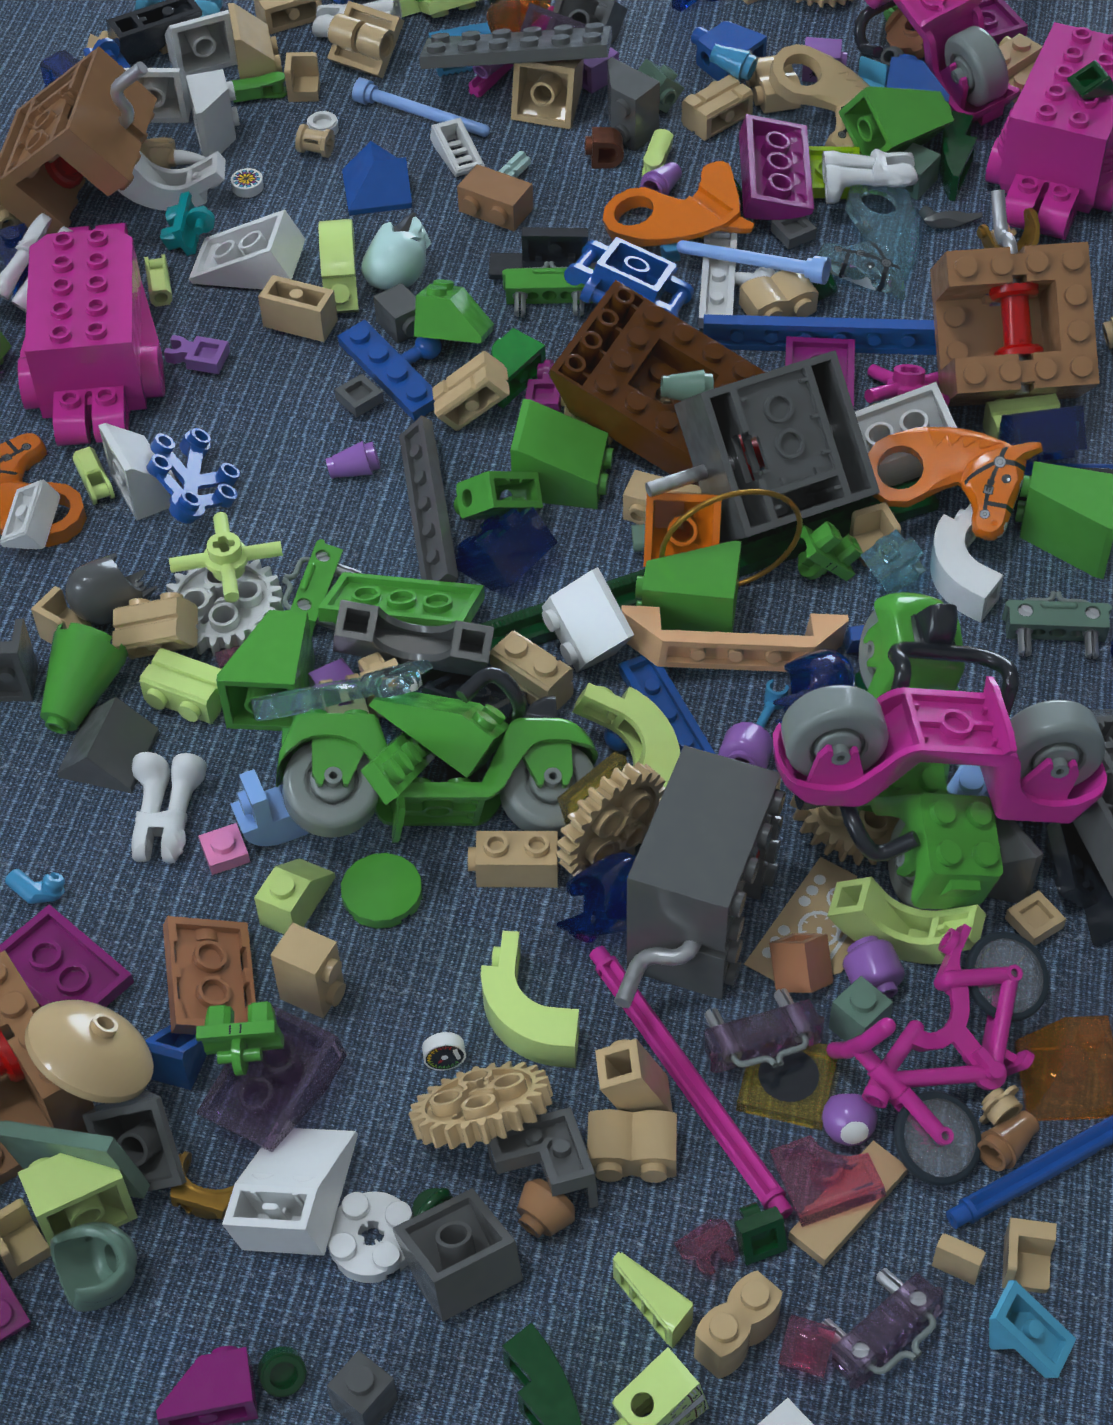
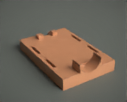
M167 916L163 924L171 1033L196 1035V1026H204L209 1006H230L234 1011V1023L248 1022V1005L256 1002L248 923ZM244 991H245V997H246V1008H245Z

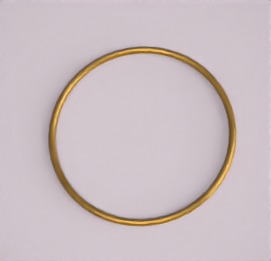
M743 489L727 492L696 505L682 515L665 535L661 543L659 558L665 557L666 546L677 528L690 516L715 502L742 495H765L780 499L789 505L796 515L797 529L795 536L787 550L774 563L757 574L740 580V587L768 574L791 554L802 533V516L799 508L792 500L774 491Z

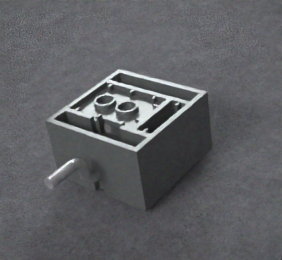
M836 350L714 388L674 404L693 468L645 483L649 497L695 482L699 483L701 492L704 494L721 495L743 489L770 490L792 500L799 508L802 519L880 493ZM742 495L724 499L721 502L719 543L746 538L797 521L796 515L785 502L770 496Z
M686 745L683 746L627 877V970L614 999L616 1005L622 1008H629L643 976L720 1000L723 998L727 985L735 986L741 968V962H738L743 940L739 938L745 917L741 916L746 896L760 900L765 886H773L778 872L779 863L775 862L781 846V840H778L783 823V816H780L786 796V792L780 790L781 776L779 772Z

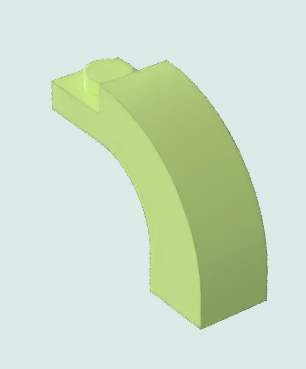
M353 220L319 221V252L323 288L334 290L337 313L359 312Z
M588 683L578 697L572 712L619 735L631 752L633 766L637 762L649 765L666 781L663 785L666 787L680 756L679 743L667 717L648 697L630 686L623 696L619 697L606 687Z
M871 876L837 882L827 916L843 933L854 941L867 936H877L878 939H884L892 943L900 960L920 964H941L945 954L939 951L938 947L945 933L951 928L956 930L957 927L963 924L968 925L972 929L962 951L971 950L973 945L981 938L986 913L978 904L946 910L913 908L889 896Z
M503 931L501 947H493L492 966L481 965L483 1004L490 1026L506 1046L526 1059L548 1066L576 1068L580 1031L579 1009L543 1006L529 999L521 991L517 984L521 956L520 933L518 931Z

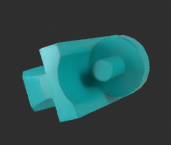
M189 191L180 194L178 205L167 207L165 216L170 227L163 228L160 234L162 242L169 251L182 248L186 256L196 254L200 234L211 231L215 225L214 214L206 206L195 207Z

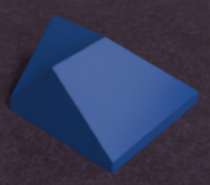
M370 141L342 169L349 216L412 208L406 157L397 158Z

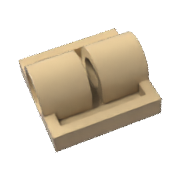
M348 1L344 14H336L330 22L328 39L332 46L327 59L383 79L404 20L400 17Z

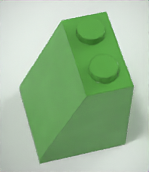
M869 86L859 92L838 112L854 146L860 147V155L870 156L874 149L887 153L904 152L913 142L923 145L954 121L951 107L945 101L941 91Z
M523 399L510 449L511 471L538 472L543 503L598 509L600 495H607L609 474H605L606 469L612 470L614 461V448H608V433L533 400Z
M1034 461L1031 476L1024 475L1020 497H1025L1026 501L1019 500L1015 522L1022 523L1019 537L1095 578L1104 579L1113 543V474Z
M730 541L646 561L644 576H637L635 598L642 599V601L637 600L636 606L660 607L662 630L733 633L739 588L741 541Z
M269 610L217 674L216 682L226 728L282 731V728L291 727L297 714L304 713L307 710L310 693L308 673L314 671L315 665L308 612Z

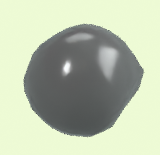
M113 553L75 568L68 576L65 597L71 610L78 617L86 622L106 625L113 623V609L128 606L131 599H147L157 589V586L147 589L146 586H143V581L138 582L146 573L145 569L125 577L115 564L117 555Z

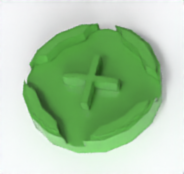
M390 853L368 855L357 860L343 877L341 882L343 906L353 916V919L361 925L376 929L394 927L401 924V920L409 914L411 917L418 910L422 900L421 876L415 866L402 856Z

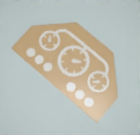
M820 857L744 965L774 981L769 943L792 933H818L828 935L833 975L840 974L844 970L842 963L848 954L847 949L855 941L843 933L827 915L837 882L858 879L857 875Z

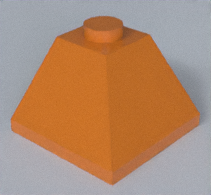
M668 491L649 497L647 494L643 567H646V561L659 558L661 543L665 535L682 515L696 505L718 495ZM722 500L699 510L685 520L669 539L665 550V557L719 544Z

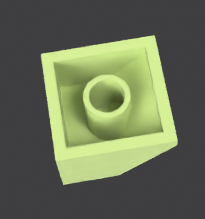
M59 1153L52 1157L40 1158L32 1162L28 1168L17 1172L49 1246L50 1240L57 1234L84 1223L106 1222L119 1227L138 1218L123 1176L118 1169Z

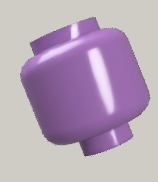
M740 722L734 724L726 731L718 755L767 769L773 752V739L762 726L752 722Z
M877 936L863 937L852 943L848 947V954L842 963L850 983L852 984L862 976L888 998L896 995L898 992L897 986L905 977V970L892 943L884 939H878Z

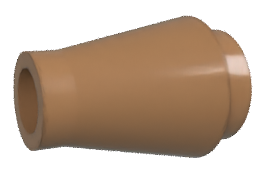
M1020 1111L1014 1117L981 1134V1141L977 1144L981 1151L980 1159L982 1162L995 1171L1013 1168L1032 1137L1039 1131L1037 1119L1027 1111Z

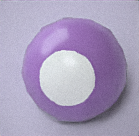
M838 1094L828 1099L824 1105L821 1119L824 1131L834 1142L845 1146L861 1145L870 1139L875 1131L878 1116L875 1106L864 1101L862 1095Z

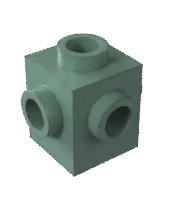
M646 58L638 71L660 82L659 110L667 113L684 90V87L676 80L678 74L665 64L660 67Z

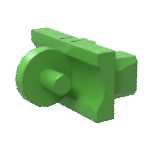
M828 521L824 522L815 531L803 525L800 538L806 542L807 550L801 552L798 556L799 573L810 580L819 578L821 575L826 574L828 570L845 581L852 578L855 573L850 564L863 555V551L856 538L849 534L842 538L839 530Z
M268 1001L254 1002L248 1005V1022L234 1023V1011L230 1006H209L204 1026H196V1040L198 1042L202 1041L205 1053L207 1055L217 1054L218 1064L232 1063L236 1076L247 1074L249 1062L262 1061V1050L284 1049V1035L277 1025L275 1010Z

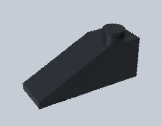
M165 0L106 20L108 38L113 39L118 44L120 53L129 65L151 58L167 45L165 32L169 25L199 18L202 16V10L195 0Z

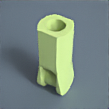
M665 129L654 131L643 158L642 177L645 173L659 168L666 163L673 144L674 135L670 131Z
M161 254L162 258L150 260L148 256L144 257L149 298L155 307L170 305L172 302L170 276L165 254Z
M89 446L75 451L73 462L92 504H98L97 500L108 496L110 499L115 498L111 482L95 450Z

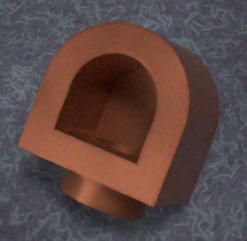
M592 127V135L585 136V155H591V168H614L622 162L624 158L623 138L617 129L612 127Z

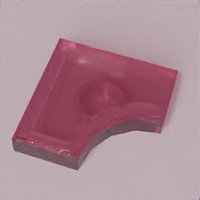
M811 1135L769 1150L773 1164L801 1227L886 1196L884 1184L868 1153L854 1156L833 1154L820 1147Z

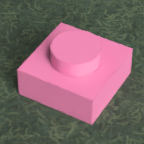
M237 823L198 835L212 875L250 863L249 854Z

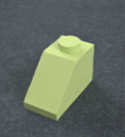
M296 859L275 866L254 897L260 925L282 934L286 933L292 922L304 927L336 878L335 872L303 859Z

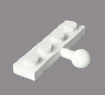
M716 231L704 236V244L737 249V233ZM703 257L698 328H703L704 314L733 315L734 285L741 286L746 281L756 277H771L776 273L775 270L760 267L754 273L735 272V262Z

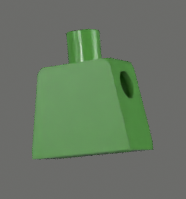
M487 471L461 481L456 485L457 497L454 500V509L463 520H495L543 508L538 472ZM504 490L511 492L512 496L500 499V495Z

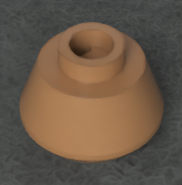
M537 1178L524 1184L517 1206V1211L521 1216L518 1223L532 1236L540 1238L544 1234L551 1237L575 1221V1207L564 1194L552 1197L548 1182Z

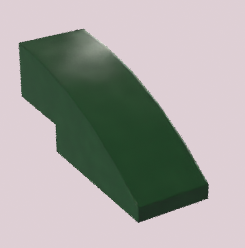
M952 111L954 121L943 131L939 167L945 193L950 201L955 202L973 165L977 137L971 136L974 116Z
M531 1322L502 1345L504 1365L523 1386L517 1392L519 1411L531 1425H581L576 1401L566 1375L550 1346Z

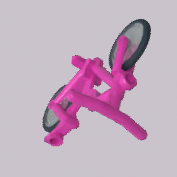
M963 924L957 927L956 930L951 928L945 933L938 947V950L943 952L945 957L933 984L938 991H944L949 996L951 1011L948 1021L940 1030L933 1033L926 1032L921 1021H910L884 1059L881 1060L872 1048L892 1035L896 1030L895 1021L886 1017L879 1020L862 1034L847 1041L831 1042L826 1048L827 1055L830 1058L851 1059L855 1057L868 1071L867 1075L870 1079L862 1094L864 1101L878 1108H886L888 1102H890L899 1112L894 1127V1141L897 1153L906 1169L925 1183L935 1186H948L965 1179L978 1163L981 1151L977 1144L981 1141V1132L971 1110L955 1096L940 1091H928L916 1095L911 1088L975 1083L981 1089L991 1091L1000 1088L1005 1083L1007 1076L1028 1069L1034 1061L1035 1055L1028 1050L1015 1054L1007 1050V1042L1011 1022L1031 1017L1044 1004L1049 989V975L1046 963L1037 948L1025 938L1014 933L995 932L979 939L968 953L965 969L961 970L960 956L972 928ZM969 993L975 1003L987 1013L982 1045L966 1027L970 1013ZM950 1044L956 1048L967 1065L897 1071L911 1050L918 1052L940 1050Z

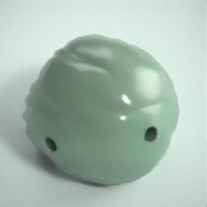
M89 1222L65 1230L50 1240V1253L61 1288L64 1290L68 1303L75 1310L89 1312L107 1307L125 1295L133 1284L136 1275L137 1251L132 1239L120 1228L106 1222Z

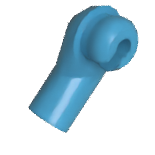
M14 869L5 879V884L30 904L57 901L65 892V879L56 872H51L50 875L45 874L42 881L34 882L20 869Z

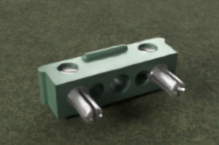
M1051 591L1048 598L1030 597L1024 600L1006 601L1002 620L1006 622V638L1018 639V654L1020 656H1024V652L1026 657L1031 655V639L1085 641V656L1088 659H1091V656L1093 659L1099 657L1098 642H1105L1110 629L1109 617L1113 607L1108 603H1091L1083 599H1066L1062 597L1060 591Z

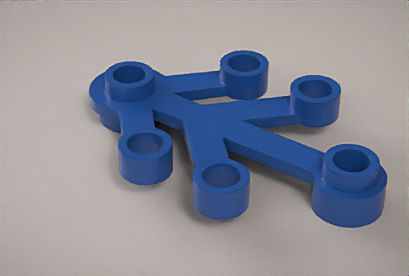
M194 428L192 431L186 432L179 444L180 450L187 456L186 466L172 452L175 442L165 434H157L152 441L150 448L154 455L146 466L147 471L156 477L171 495L169 500L171 515L178 521L186 524H191L195 520L200 519L205 509L219 506L231 507L238 495L232 486H234L239 478L240 471L234 465L222 463L217 472L200 474L202 460L211 448L210 435L200 428ZM170 470L183 484L182 488L168 473ZM218 486L213 494H197L199 489Z

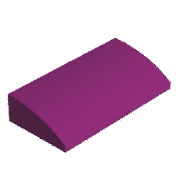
M746 114L739 132L744 218L783 220L811 215L814 211L807 125Z

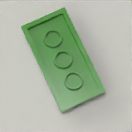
M342 572L318 607L319 621L336 624L340 601L347 600L379 606L386 614L398 620L417 625L441 626L456 620L471 623L485 599L484 585Z

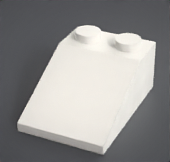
M284 209L204 238L189 280L192 284L263 290L272 275L288 279L293 278L306 239Z

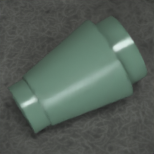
M704 369L671 374L669 376L662 375L661 397H668L674 400L683 401L699 393L714 389L713 374L705 373Z

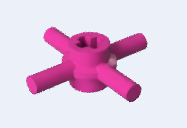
M872 364L868 368L867 375L886 385L867 389L864 396L868 403H873L899 396L934 382L939 386L938 371L925 374L923 367L902 364L895 366L894 372ZM941 393L948 406L950 402L949 396Z

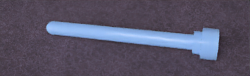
M359 77L353 86L352 99L355 102L364 105L378 102L439 123L461 118L469 133L482 137H487L490 134V128L486 124L379 90L378 86L374 85V82Z
M686 240L679 241L676 246L677 251L682 254L804 274V277L808 278L811 283L825 285L831 272V259L829 257L815 255L813 258H808L805 261Z

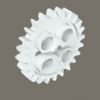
M260 559L254 560L250 564L249 561L247 562L244 574L237 579L239 599L233 603L225 601L222 581L217 580L207 568L187 570L186 575L175 573L176 584L170 583L166 585L168 592L180 593L183 595V598L195 603L198 607V624H196L198 629V645L196 648L200 655L207 648H211L213 656H217L221 648H226L227 653L232 655L234 646L239 645L240 647L269 610L284 611L282 604L283 593L278 576H272L270 566L262 568Z

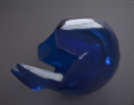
M831 649L813 651L784 665V669L790 675L791 695L774 700L773 704L787 706L783 708L785 714L797 699L815 689L831 685L855 687L856 677L850 661L841 653ZM783 718L777 719L775 722L781 723Z
M624 851L607 855L566 883V891L571 896H582L583 913L557 922L556 927L568 931L574 938L587 943H593L600 935L626 931L627 877L636 856ZM592 915H594L595 922L593 924H591Z

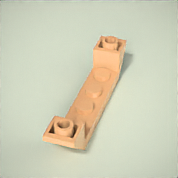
M621 606V610L634 633V636L627 644L657 667L809 673L842 646L849 622L848 615L810 613L805 636L662 630L660 607Z

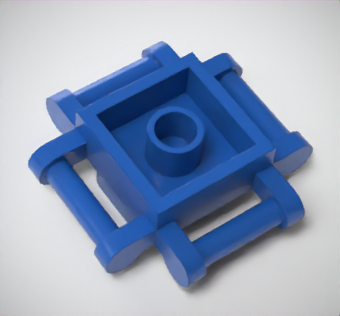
M618 237L614 239L610 246L595 240L587 242L582 249L580 258L576 263L570 264L564 272V278L570 285L576 286L581 283L585 285L581 292L580 300L588 304L591 301L598 304L615 279L677 318L683 304L688 303L694 295V289L689 283L675 277L678 271L677 264ZM597 262L594 270L589 268L592 263ZM665 291L673 296L668 304L660 301Z

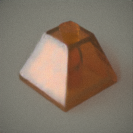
M1108 1015L1064 1017L1015 1041L1016 1053L1028 1050L1035 1055L1031 1066L1026 1070L1020 1071L1019 1074L1025 1110L1031 1113L1037 1121L1106 1119L1113 1115V1036Z

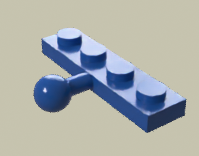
M365 319L337 336L339 345L414 422L421 415L425 416L434 410L433 387L411 364L421 358L426 360L436 358L442 349L440 339L417 337L415 346L400 355Z
M643 655L619 663V673L627 687L630 686L648 697L667 717L676 734L680 753L683 746L686 745L715 754L664 667H657ZM608 728L605 729L604 740L610 749L614 751L629 749L619 735Z

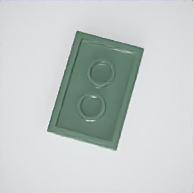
M7 1120L0 1121V1142L23 1169L28 1168L32 1162L40 1158L52 1157L63 1153L120 1170L130 1197L145 1198L150 1187L148 1180L114 1137Z

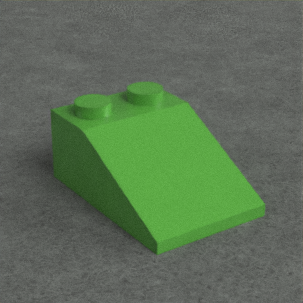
M396 688L374 698L369 704L372 709L467 778L487 763L509 727V724L504 721L505 715L492 705L486 704L483 706L480 703L471 701L465 703L459 699Z

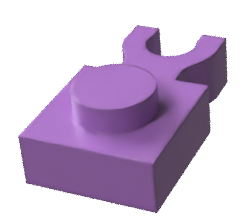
M172 335L170 339L172 349L166 348L164 356L165 361L168 363L185 362L187 369L219 374L230 352L229 342L196 336L194 341L191 342L184 337Z

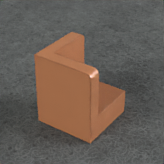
M792 933L769 943L776 991L778 989L781 991L782 988H785L789 993H812L833 983L827 934Z

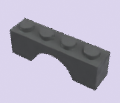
M341 600L334 632L333 652L366 657L379 652L385 661L395 658L400 664L473 676L476 672L488 666L494 627L458 620L441 626L417 625L398 620L386 614L379 606Z

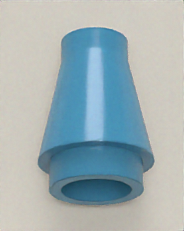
M715 44L709 61L739 81L742 79L749 81L756 69L758 57L752 55V51Z

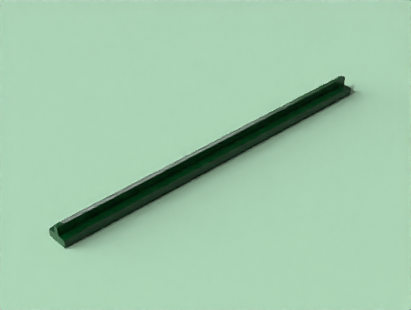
M920 478L891 486V488H909L916 484ZM934 494L910 507L889 508L898 523L906 521V519L938 510L939 500ZM869 496L803 518L802 523L815 531L824 522L828 521L839 530L842 538H844L847 534H850L851 517L854 511L882 502L873 496ZM797 521L746 538L733 540L741 541L739 577L765 569L774 563L791 544L796 533ZM800 538L794 550L783 562L797 558L801 552L807 550L806 542ZM645 569L606 581L620 609L622 605L636 606L637 600L642 601V599L635 598L637 576H644ZM545 602L480 623V625L494 627L491 650L511 631L518 632L536 645L558 639L555 631L551 632L544 623L542 606ZM398 663L401 666H406L400 668L403 690L409 689L414 684L413 678L419 684V674L416 673L418 670L420 671L422 684L433 679H439L450 673L411 666L414 669L412 670L407 665Z

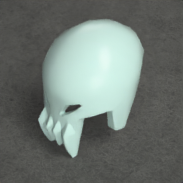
M417 217L412 218L409 232H394V226L391 222L385 223L380 227L363 257L361 267L364 278L371 286L386 291L402 283L407 288L413 285L421 276L426 264V249L431 245V241L420 220Z

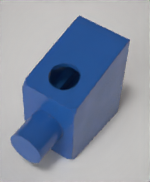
M729 21L721 22L710 31L699 26L693 31L691 36V42L697 45L696 63L698 67L716 81L730 74L709 61L715 44L752 51V55L758 58L766 57L767 36Z

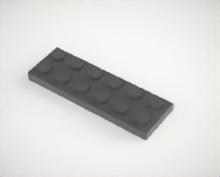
M600 22L586 24L585 28H573L572 25L564 24L555 26L554 30H542L541 27L533 26L523 29V32H511L510 29L503 28L494 30L492 34H480L479 31H466L461 34L462 36L436 33L431 35V38H427L419 56L420 68L434 69L608 57L612 42V27L604 26Z

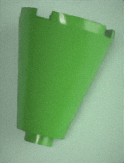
M63 623L57 626L53 634L40 717L45 721V726L49 730L59 734H66L67 731L77 730L125 665L128 657L125 646L120 644L119 649L110 644L112 636L91 626L79 623H70L68 629H63Z

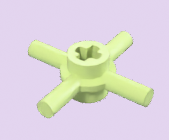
M218 512L213 516L215 534L207 541V548L204 553L169 558L171 573L207 568L217 580L222 581L225 601L233 603L239 599L237 579L244 574L247 562L283 556L281 541L245 546L240 542L236 534L230 532L228 515L224 512Z

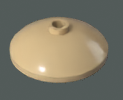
M83 1000L56 1001L39 1008L33 1014L26 1027L25 1045L35 1066L51 1082L72 1095L99 1103H121L139 1096L151 1080L154 1068L153 1058L143 1036L127 1019L107 1007Z

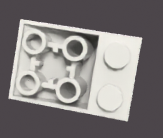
M276 1127L235 1182L222 1223L241 1250L325 1255L358 1137L356 1131Z

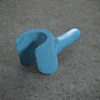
M677 243L661 245V257L671 262L681 261L680 254L676 248Z
M771 679L767 682L764 695L765 705L756 722L757 725L765 728L771 714L775 710L786 706L789 690L787 684L783 691L776 692L773 691L774 680Z

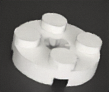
M353 1192L345 1196L342 1204L337 1209L327 1244L330 1256L337 1264L338 1269L352 1280L363 1283H378L386 1280L387 1275L394 1273L399 1268L401 1272L408 1266L394 1235L393 1227L413 1218L410 1206L395 1196L384 1192ZM376 1228L380 1234L384 1235L382 1241L374 1240L375 1245H366L365 1239L361 1234L366 1230Z

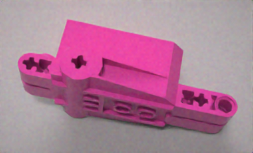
M126 223L96 225L93 230H91L90 226L69 227L73 232L63 231L46 234L29 247L26 332L20 351V358L18 359V383L24 408L26 410L40 408L42 418H53V430L57 446L90 444L91 420L96 443H101L102 438L98 425L107 423L129 430V413H131V410L147 409V398L165 396L164 364L161 347L142 284L133 238L128 234Z

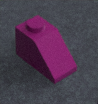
M221 1346L214 1349L211 1354L199 1356L156 1410L159 1425H228L258 1419L253 1369L247 1348Z

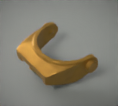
M1031 207L1024 210L1025 227L1021 239L1017 242L1018 252L1024 246L1037 245L1039 242V218L1036 210ZM986 224L980 225L977 229V236L982 240L983 247L999 248L993 240L989 227Z
M184 1151L183 1154L180 1153L179 1158L187 1182L183 1185L171 1187L170 1197L172 1206L178 1207L181 1205L187 1215L193 1214L205 1219H224L234 1186L215 1190L202 1188L192 1183L186 1177L191 1164L192 1153Z

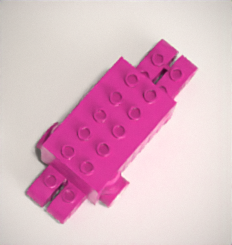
M1054 22L1017 102L1011 108L1009 116L1004 123V128L994 142L987 164L985 181L1000 185L1001 190H1005V193H1007L1005 202L1009 226L1024 229V210L1031 207L1038 213L1040 234L1065 240L1077 211L1088 214L1092 208L1107 212L1113 211V95L1083 100L1067 80L1068 77L1096 60L1113 81V34H1104L1091 31L1085 27H1074Z

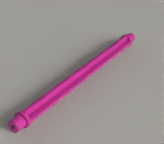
M605 946L596 947L591 951L589 957L596 966V973L602 978L614 997H616L626 971L620 965L616 956H611ZM637 989L631 1006L623 1008L760 1200L764 1209L776 1206L783 1218L786 1219L794 1210L785 1198L786 1192L775 1180L639 989Z

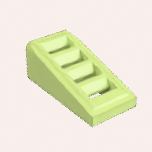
M618 1252L613 1258V1278L666 1344L673 1348L693 1323V1302L624 1253Z

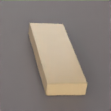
M873 1140L790 1230L788 1239L824 1267L907 1175L908 1170L899 1159Z

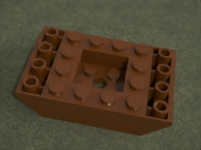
M615 279L551 367L548 374L571 414L589 425L607 432L610 438L671 475L693 468V464L674 404L681 401L669 398L671 404H663L656 398V395H661L660 384L662 375L669 376L671 374L704 369L705 373L713 374L714 388H718L765 373V371ZM698 482L692 483L693 485L699 486Z

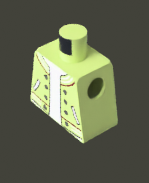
M667 1347L614 1398L612 1405L619 1420L613 1425H689L709 1407L700 1383L670 1348Z

